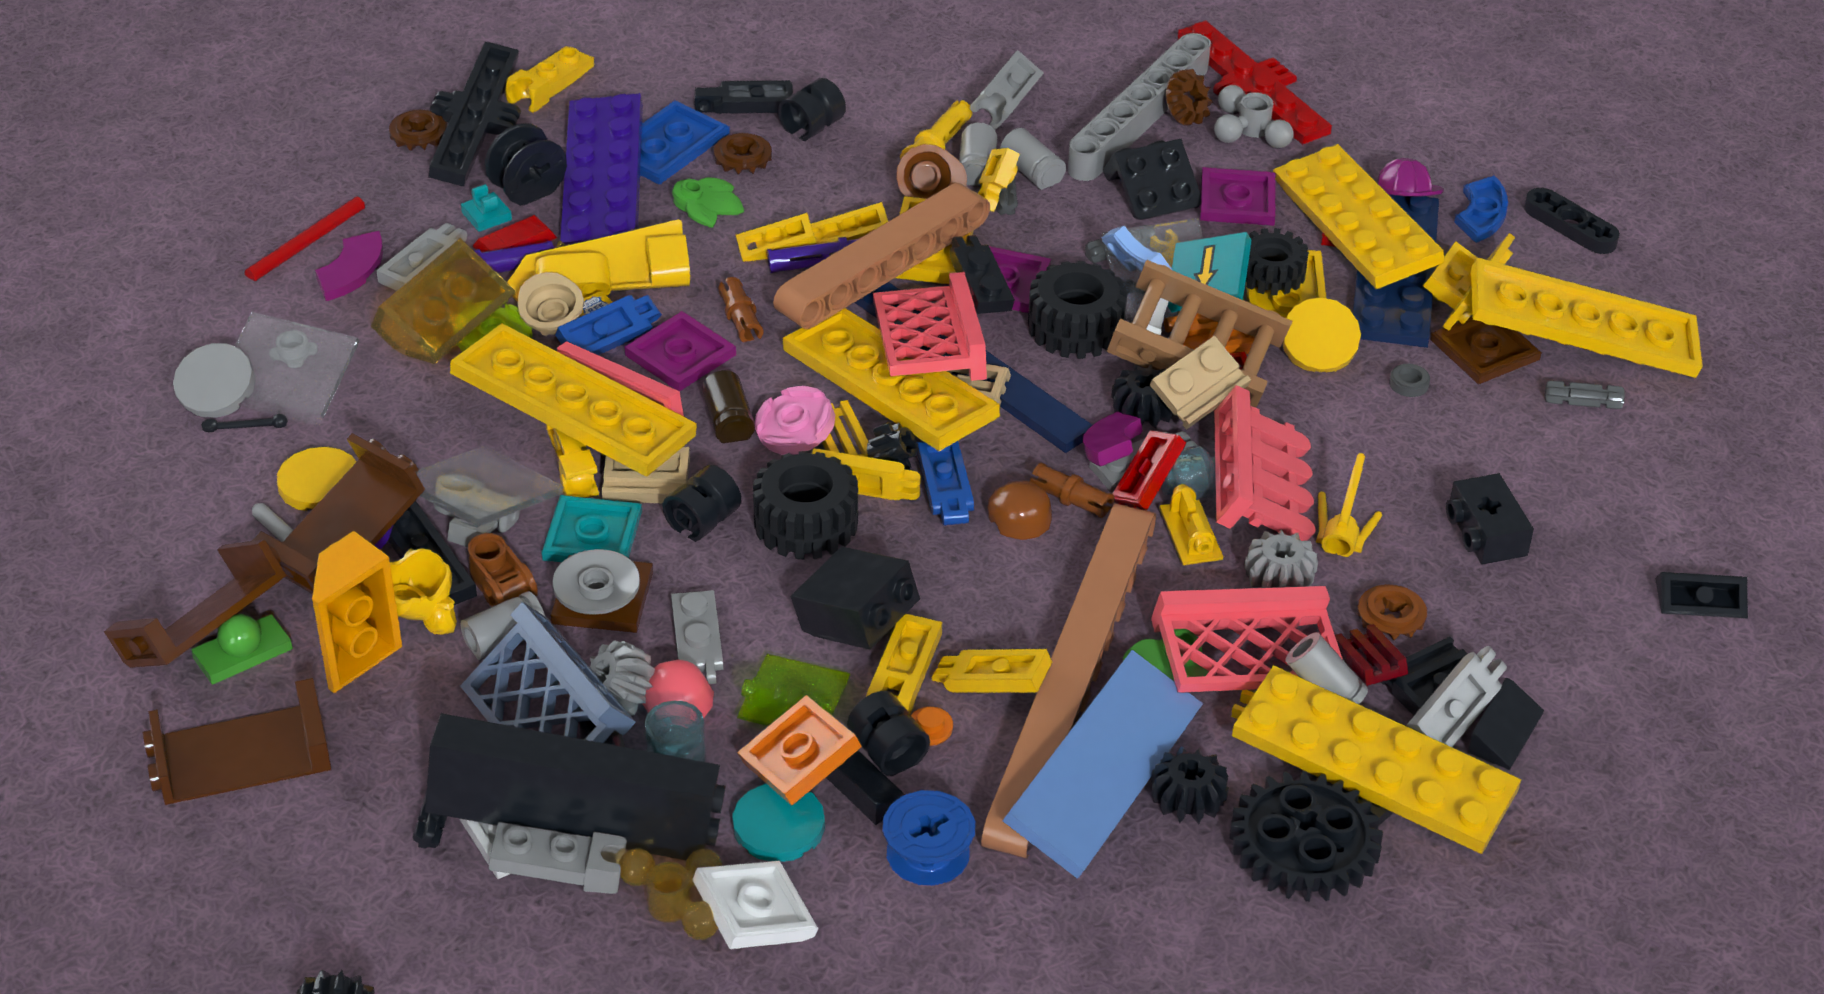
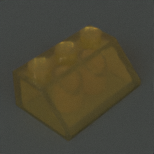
M459 238L378 307L371 328L393 349L405 356L436 364L512 298L516 291Z

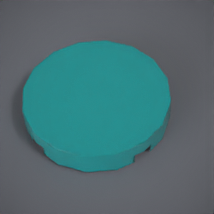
M767 784L749 790L737 802L732 815L734 838L739 845L741 843L748 850L749 854L757 859L766 861H793L802 857L804 852L809 851L812 847L814 849L820 843L825 830L823 806L813 793L809 791L791 806Z

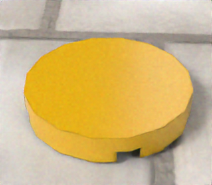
M1323 297L1307 299L1294 306L1286 318L1291 320L1292 324L1282 344L1284 352L1296 366L1312 372H1335L1347 366L1356 355L1361 337L1358 320L1349 308L1338 301Z
M330 447L309 448L295 453L282 463L277 472L279 495L286 504L297 510L307 511V508L313 509L356 463V460L345 451Z

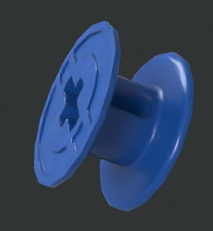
M929 790L909 793L893 802L883 817L882 831L888 843L887 860L892 870L906 881L917 885L933 886L950 882L963 873L969 862V846L975 837V819L969 807L955 796L941 791Z

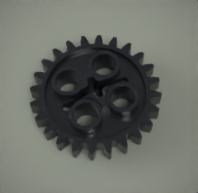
M1302 771L1300 780H1293L1288 772H1283L1281 783L1267 776L1264 788L1252 784L1250 796L1241 794L1239 806L1233 809L1229 839L1233 840L1232 854L1241 855L1239 864L1241 869L1253 867L1252 881H1259L1265 877L1269 879L1267 888L1269 892L1275 890L1280 885L1285 887L1286 898L1290 899L1295 890L1302 891L1306 902L1310 901L1312 892H1319L1325 901H1329L1331 889H1335L1342 896H1346L1349 883L1358 888L1362 887L1364 876L1371 877L1374 872L1375 863H1379L1383 831L1378 830L1380 817L1370 815L1371 802L1357 804L1359 798L1358 790L1345 794L1342 792L1344 781L1339 780L1333 786L1327 785L1326 774H1321L1316 782L1310 781L1307 771Z

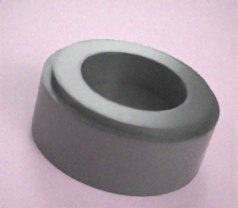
M1401 364L1391 371L1389 383L1390 387L1402 396L1418 397L1428 391L1430 375L1421 366Z

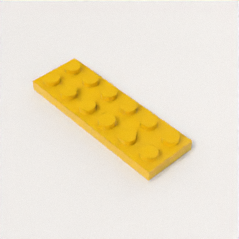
M1339 144L1322 148L1319 152L1301 159L1291 160L1287 164L1273 169L1275 180L1285 193L1375 289L1445 262L1444 250Z
M1476 257L1471 267L1473 320L1694 378L1698 376L1703 367L1696 315Z
M846 308L810 329L800 328L783 337V349L785 352L894 423H900L902 428L910 429L916 437L938 451L1000 417L999 403L947 371L890 376L880 329ZM905 357V358L902 359V360H913V359L908 358V357Z
M503 323L450 361V374L646 477L696 436L697 423Z
M1274 665L1235 722L1232 731V737L1317 777L1321 774H1326V781L1332 784L1342 780L1344 781V790L1349 792L1358 790L1359 797L1480 854H1483L1517 794L1522 780Z

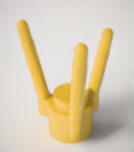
M1363 453L1357 455L1341 514L1334 516L1328 521L1326 494L1323 491L1318 493L1319 532L1316 543H1320L1323 550L1327 553H1337V555L1349 557L1354 551L1361 553L1365 540L1382 517V512H1375L1359 533L1356 520L1350 516L1365 460Z

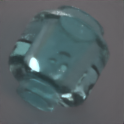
M1201 446L1184 448L1161 486L1164 495L1172 496L1174 488L1181 484L1194 489L1196 499L1212 495L1216 485L1215 457H1211L1207 450Z

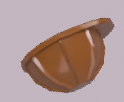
M922 144L911 148L902 156L897 166L896 181L900 192L904 196L928 199L956 182L966 186L967 175L964 166L948 151L937 145Z

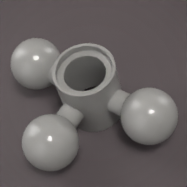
M1236 85L1226 86L1220 91L1218 95L1220 108L1227 113H1240L1239 117L1225 114L1217 119L1214 125V133L1220 141L1232 143L1238 140L1241 134L1255 138L1265 136L1267 143L1274 148H1284L1291 143L1294 136L1292 126L1285 120H1271L1273 111V100L1271 97L1258 92L1245 94L1244 90Z

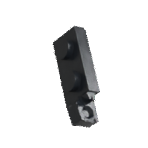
M790 80L721 81V86L695 88V110L700 113L714 112L718 114L778 113L780 103L793 95V87Z

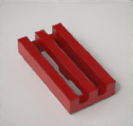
M1150 430L1112 493L1114 495V502L1147 511L1184 449L1186 442L1179 435Z

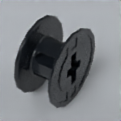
M519 123L507 128L495 138L486 154L484 162L485 174L492 184L504 188V192L511 202L524 206L556 191L566 172V154L559 144L548 140L540 127L532 123Z

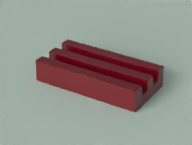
M1374 624L1366 626L1367 634L1364 635L1358 629L1350 630V639H1346L1342 633L1335 635L1343 660L1366 686L1408 674L1406 658ZM1356 649H1361V651L1366 655L1367 661L1361 656V654ZM1371 665L1376 666L1379 670L1373 671Z

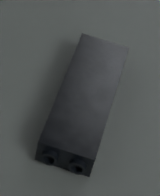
M441 713L430 744L425 812L491 825H498V822L587 837H593L594 832L616 835L626 839V850L702 863L706 845H716L720 818L712 817V812L721 814L726 786L717 784L720 769L718 764Z

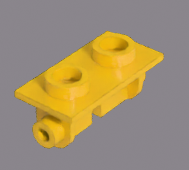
M1185 484L1176 486L1171 496V504L1160 505L1159 509L1182 565L1223 560V554L1200 500H1196L1194 489Z

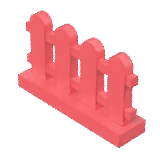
M1236 385L1214 411L1216 523L1231 529L1244 516L1249 519V524L1257 528L1260 525H1264L1277 532L1282 529L1284 534L1289 536L1298 533L1300 541H1307L1314 535L1316 528L1310 519L1299 513L1308 511L1314 504V498L1309 491L1298 485L1306 483L1313 473L1310 466L1303 460L1298 459V457L1304 456L1310 450L1311 443L1305 435L1295 431L1294 425L1285 422L1283 425L1261 415L1260 409L1250 406V391Z

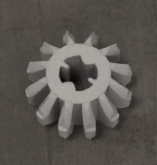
M1282 529L1277 535L1264 531L1260 539H1252L1248 549V556L1245 558L1244 569L1246 570V575L1249 576L1251 587L1311 586L1314 582L1315 573L1317 572V553L1313 552L1311 541H1300L1298 533L1289 536L1285 535Z
M614 640L609 645L602 644L599 648L598 656L590 657V668L630 715H635L638 704H646V691L653 688L649 683L650 678L655 672V669L650 666L651 656L644 653L642 649L625 641L619 642Z

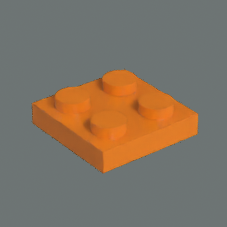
M806 695L737 753L751 771L792 806L862 746L854 733Z

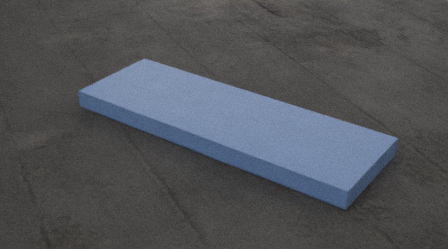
M1131 650L1002 821L1078 879L1151 778L1155 764H1159L1164 753H1168L1203 703L1189 692L1178 693L1175 682Z

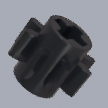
M890 422L874 428L873 432L876 438L870 439L867 444L868 457L900 462L906 470L912 468L909 459L915 457L918 451L917 440L912 431L906 427L902 428L900 423L891 425Z

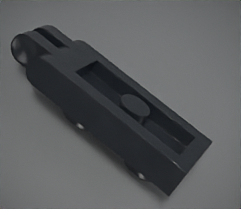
M976 235L967 236L966 243L962 236L953 237L952 247L949 252L950 260L956 273L965 272L976 313L1012 311L1015 299L989 245H981Z

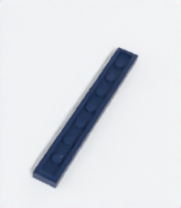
M887 282L854 303L877 318L873 293L898 291L900 289ZM917 310L911 311L912 313H915V314L921 313L920 311H917ZM939 317L933 318L934 320H937V321L943 320V319H941V318H939ZM897 320V321H895L894 323H895V324H898V325H901V324H903L904 322H901V321H898V320ZM917 328V329H916L917 331H920V332H924V331H925V329H922V328ZM939 335V336H938V338H941V339H944V340H945L946 338H948L947 336H944V335ZM922 346L920 349L928 351L931 348ZM986 350V364L1007 367L1011 373L1009 382H1005V393L1000 396L1001 408L1064 453L1083 443L1084 434L1092 426L1091 423ZM945 353V354H943L942 356H953V355H950V354ZM952 372V373H954L955 375L961 374V375L969 376V374H962V373ZM987 378L983 381L995 382V379Z

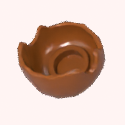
M1010 481L994 490L988 500L989 520L991 523L995 522L1000 534L1006 537L1020 540L1037 538L1050 528L1052 521L1050 499L1044 489L1030 481Z

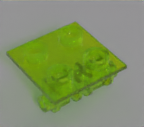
M766 654L756 677L753 680L745 679L741 695L746 698L737 718L770 726L806 695L833 716L850 678V673Z

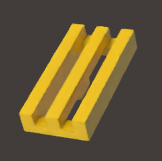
M840 401V408H835L833 403H831L835 413L833 429L845 453L858 455L839 416L844 417L861 452L858 456L868 457V440L849 401ZM829 434L827 439L822 442L825 450L839 452L831 434Z

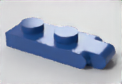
M628 295L559 326L555 335L561 344L567 341L596 355H600L646 334L653 328L651 323L658 320L662 314L649 295L636 300L632 295Z
M957 441L941 451L936 450L925 442H917V456L932 515L940 514L943 526L969 523L968 511H974V500L959 442Z

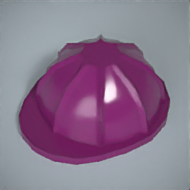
M1397 158L1387 163L1381 170L1377 184L1387 194L1430 196L1442 194L1444 188L1431 183V177L1426 167L1419 161L1411 158Z

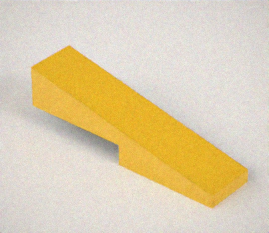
M880 202L812 224L808 214L805 213L737 234L736 238L742 260L746 262L768 259V249L775 250L838 242L839 237H846L847 240L860 239L889 221L883 203ZM756 242L757 248L749 250V244Z

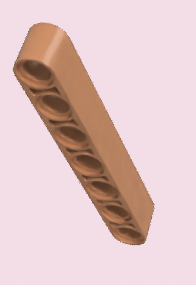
M956 182L785 282L774 296V308L803 329H810L952 244L953 237H963L980 227L989 215L990 202L962 183Z

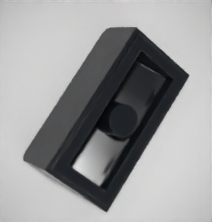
M1661 572L1655 578L1661 614L1748 619L1747 577Z
M1505 678L1501 689L1492 699L1472 733L1468 753L1510 770L1544 714V710L1514 681Z
M856 751L826 777L875 825L883 821V817L890 805L905 795L859 751Z

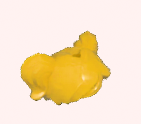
M409 549L402 559L390 562L398 616L407 620L423 621L426 628L433 634L454 633L457 620L454 612L455 602L449 597L452 586V572L449 565L443 562L437 553L427 549Z

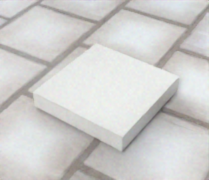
M780 861L697 868L692 880L729 949L802 942L815 937L818 927Z

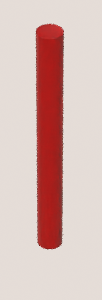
M358 196L354 197L247 268L245 276L253 281H257L365 208L363 200Z

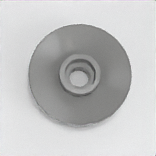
M604 549L587 550L570 556L557 567L553 575V591L561 604L575 612L583 614L609 613L622 608L635 597L640 586L639 571L636 565L623 554Z

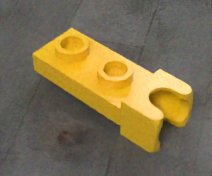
M565 46L530 70L520 69L507 79V102L513 104L520 99L531 98L529 111L532 113L538 111L550 101L549 98L571 85L594 67V57L584 54L576 48Z
M546 424V430L559 459L560 484L565 496L589 498L599 495L593 475L597 474L598 471L590 449H587L585 444Z

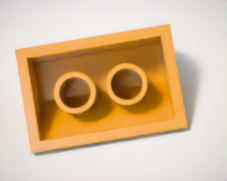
M353 531L319 553L312 597L328 689L333 693H336L402 647L389 556Z

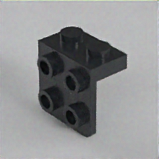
M1181 138L1167 142L1163 140L1156 141L1135 149L1124 148L1112 154L1111 159L1103 169L1108 181L1121 180L1129 207L1135 219H1149L1197 208L1201 205V194Z

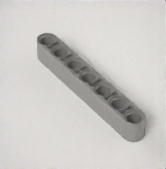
M1198 33L1182 36L1069 142L1068 174L1080 181H1089L1097 178L1103 172L1104 167L1114 152L1131 146L1169 109L1166 101V87L1170 77L1175 72L1194 69L1196 75H1205L1209 66L1211 47L1209 38Z

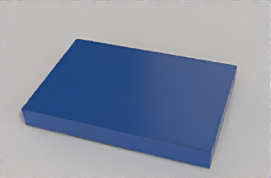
M673 101L642 123L640 175L660 185L714 146L719 140L729 135L730 127L678 101Z

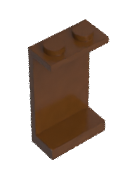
M351 433L347 441L359 460L283 542L278 541L263 531H260L252 541L264 539L267 544L271 545L280 556V565L287 575L285 579L313 594L320 552L353 531L375 546L424 492L425 488L416 474L419 469L408 457L403 454H399L396 457L389 453L375 439L371 438L369 441H366Z
M264 539L222 545L217 551L231 571L234 579L164 630L157 618L118 621L103 632L123 663L130 668L168 665L287 576L280 565L281 559L277 551L267 544Z
M313 678L295 681L299 706L190 729L163 734L158 710L148 711L151 730L143 731V739L147 758L155 757L156 763L148 764L152 791L162 790L165 805L330 771L331 764Z

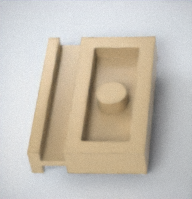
M1214 335L1153 378L1150 386L1175 416L1178 415L1187 430L1215 410L1236 385L1246 388L1251 379L1248 375L1245 376L1239 369L1240 365Z
M682 447L648 477L606 456L603 476L604 484L602 487L603 500L631 503H663L669 494L688 481L689 447Z

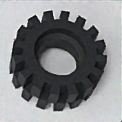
M1268 228L1261 229L1260 235L1256 231L1250 232L1249 236L1252 242L1246 287L1251 290L1258 287V293L1264 294L1265 290H1271V295H1278V290L1288 294L1291 288L1294 290L1300 288V283L1303 284L1305 281L1309 254L1307 244H1302L1303 239L1299 236L1293 239V233L1289 231L1285 235L1280 234L1281 229L1274 228V233H1269Z

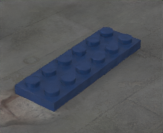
M1388 194L1436 242L1439 198ZM1434 267L1379 289H1375L1357 270L1353 315L1358 320L1361 333L1360 339L1428 348L1432 293L1423 285L1434 271Z

